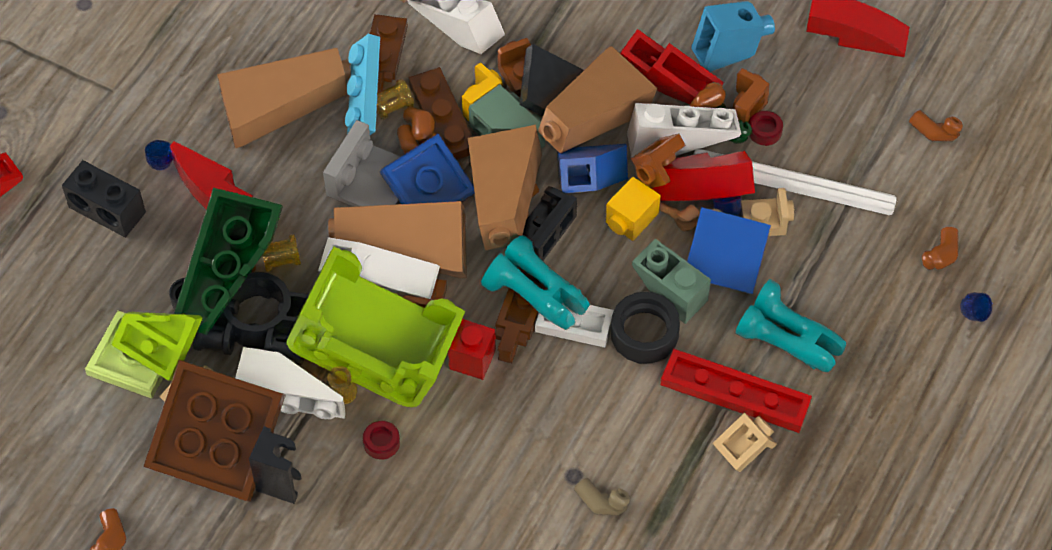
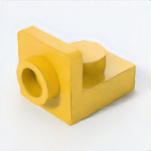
M481 62L475 66L476 84L470 86L462 95L463 116L468 121L469 106L499 84L503 86L499 74L493 69L489 70Z

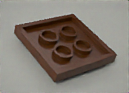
M179 360L143 467L251 502L255 483L249 457L263 427L271 428V432H274L286 394Z

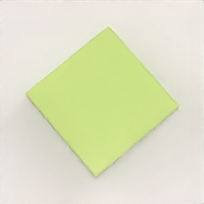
M117 310L85 368L86 374L152 399L163 377L111 345L125 314Z

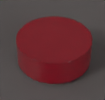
M760 111L750 118L749 124L752 128V133L749 137L753 142L769 146L780 140L783 131V121L776 113Z
M376 421L368 425L363 433V446L366 453L372 458L380 460L388 459L395 455L400 447V435L396 426L388 421Z

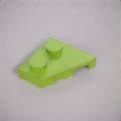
M128 312L124 314L111 345L166 380L171 381L179 360L184 361L202 317L186 314Z

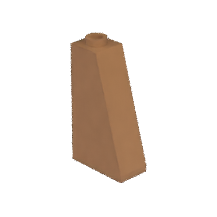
M612 46L608 47L546 107L538 132L561 154L629 122L635 103L651 104L657 88Z
M338 48L217 74L235 148L242 147L347 95L346 80H349L351 72L347 59L341 61Z
M536 125L468 138L478 224L485 250L508 246L515 238L523 235L542 157Z
M461 201L334 208V218H329V238L360 242L440 266L438 272L440 274L456 278H467L465 207Z

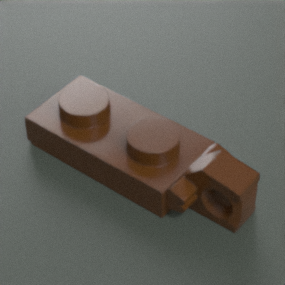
M374 14L370 34L380 37L377 99H381L384 83L396 80L408 28L407 18Z
M518 268L538 287L547 290L536 278ZM508 288L495 323L496 339L501 340L497 349L499 351L498 360L512 364L518 345L526 347L528 340H531L539 312L511 288Z

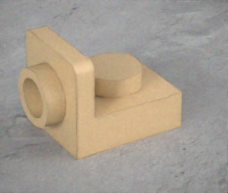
M778 188L777 196L773 199L741 200L740 210L742 218L771 225L769 236L786 235L788 222L794 221L793 200H787L785 188Z
M746 413L741 415L712 443L735 470L739 472L766 447L773 449L777 445L770 437L774 430L760 416L754 419Z

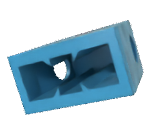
M748 1L704 7L691 49L700 65L711 72L752 57L756 53L761 37L775 32V23L769 14L759 16L753 4Z

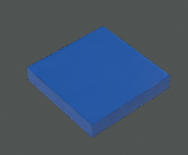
M439 134L385 166L380 171V174L401 204L463 202L475 194L473 183Z
M701 207L687 262L710 278L711 284L753 294L771 225Z

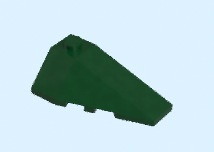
M213 188L174 314L201 316L202 321L196 333L208 334L273 241L283 208L281 204Z

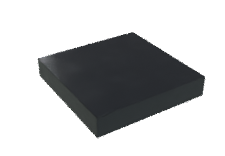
M532 44L526 49L519 105L543 116L546 107L584 70Z

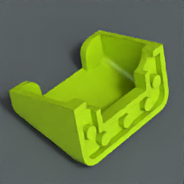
M333 246L287 339L289 349L300 357L399 405L417 407L437 379L465 314V310L457 307L447 299L431 300L423 308L360 277L362 265L357 256L350 251L341 250Z

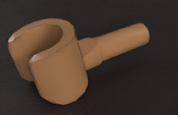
M660 202L659 211L674 218L677 226L682 231H689L696 226L698 222L696 217L699 216L700 212L695 206L689 205L680 211L677 208Z

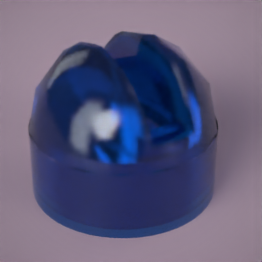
M156 140L150 142L145 147V158L152 169L161 171L170 167L173 156L169 142Z
M741 196L713 199L714 209L738 216L742 208Z
M969 293L960 303L961 313L971 321L983 322L991 315V298L986 293Z

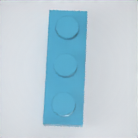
M367 34L353 44L349 51L348 60L351 63V75L347 83V94L349 95V109L345 116V125L348 127L347 134L356 120L369 125L370 135L376 131L380 37Z

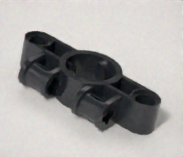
M250 272L208 334L196 333L193 339V349L201 351L202 348L223 350L225 355H231L235 342L247 348L279 352L289 360H294L296 365H302L304 358L289 349L287 339L309 294L289 292L286 284L273 274ZM185 278L176 280L170 287L169 296L173 311H175ZM254 296H262L267 299L274 298L279 301L278 315L272 321L262 325L242 323L233 315L238 314L239 305L244 300Z

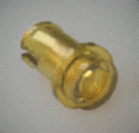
M337 366L331 370L333 375L328 374L329 387L343 397L344 405L356 398L358 388L356 383L352 382L350 371L343 366Z

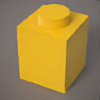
M632 177L606 204V223L616 234L625 235L634 241L659 214L661 195L635 177Z

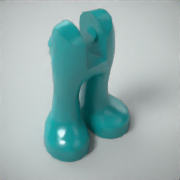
M525 235L515 238L507 246L505 255L500 253L493 260L481 281V285L492 292L504 286L513 289L526 299L542 316L565 330L576 323L574 316L566 307L576 314L584 315L590 306L589 301L581 293L580 289L554 272L536 255L532 241ZM518 268L536 278L547 290L538 287Z
M769 279L764 284L754 305H750L745 311L735 331V334L745 339H760L801 360L812 369H819L823 372H829L835 366L836 361L832 355L840 356L846 348V341L837 333L788 308L781 301L780 285L772 279ZM770 321H773V322H775V323H777V324H779V325H781V326H783V327H785V328H787V329H789V330H791V331L797 333L799 336L792 335V334H790V333H788V332L782 330L781 328H779L778 326H776L775 324H773V323L770 322Z

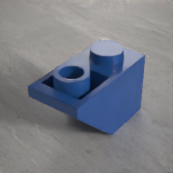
M626 144L574 147L561 154L557 151L559 185L564 193L598 191L628 179Z

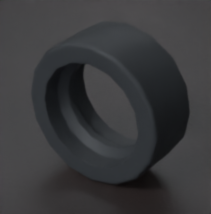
M636 292L626 296L616 305L611 319V340L617 352L627 360L639 364L655 363L665 359L672 353L673 348L675 349L679 339L680 319L674 304L667 298L653 292ZM650 313L658 316L666 323L667 331L665 336L657 341L642 343L633 340L625 333L624 323L630 316L635 314Z

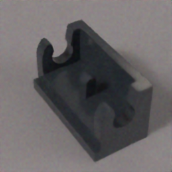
M551 186L545 189V194L542 196L540 203L527 218L523 235L532 241L534 252L542 261H544L577 217V198L573 195L569 196Z
M264 426L249 457L256 491L295 504L298 492L294 489L293 479L301 480L302 477L300 472L292 467V462L281 457L279 447H285L288 450L295 451V443L287 437L272 433L271 428Z

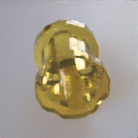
M403 79L397 80L396 85L381 92L377 91L376 113L381 120L387 119L389 117L388 114L405 106L407 108L414 107L413 96ZM397 96V99L387 103V100Z
M294 234L289 235L288 239L271 242L262 255L266 272L272 271V267L294 263L295 266L301 265Z

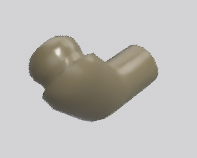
M589 478L581 480L574 488L578 496L595 514L618 516L627 510V505L630 502V496L625 490H613L611 494L600 493Z

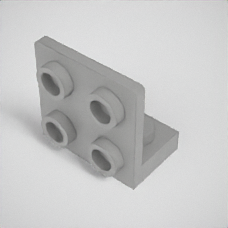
M356 120L323 172L326 195L353 207L399 204V199L386 183L380 171L400 158V156L374 146L373 141L370 140L369 125Z

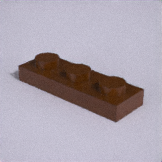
M438 67L408 77L410 89L419 108L428 111L434 117L435 127L433 133L435 135L439 134L456 160L470 156L468 138L472 137L441 68Z

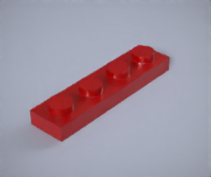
M674 348L661 377L660 384L661 386L742 414L746 413L754 418L760 416L768 423L797 433L801 431L812 400L811 395Z

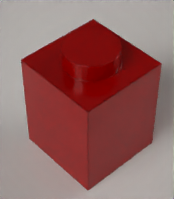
M462 319L448 351L449 369L484 380L496 351L495 329Z

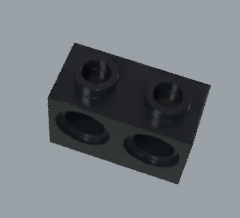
M84 160L79 163L62 184L70 209L125 238L146 213L139 189Z

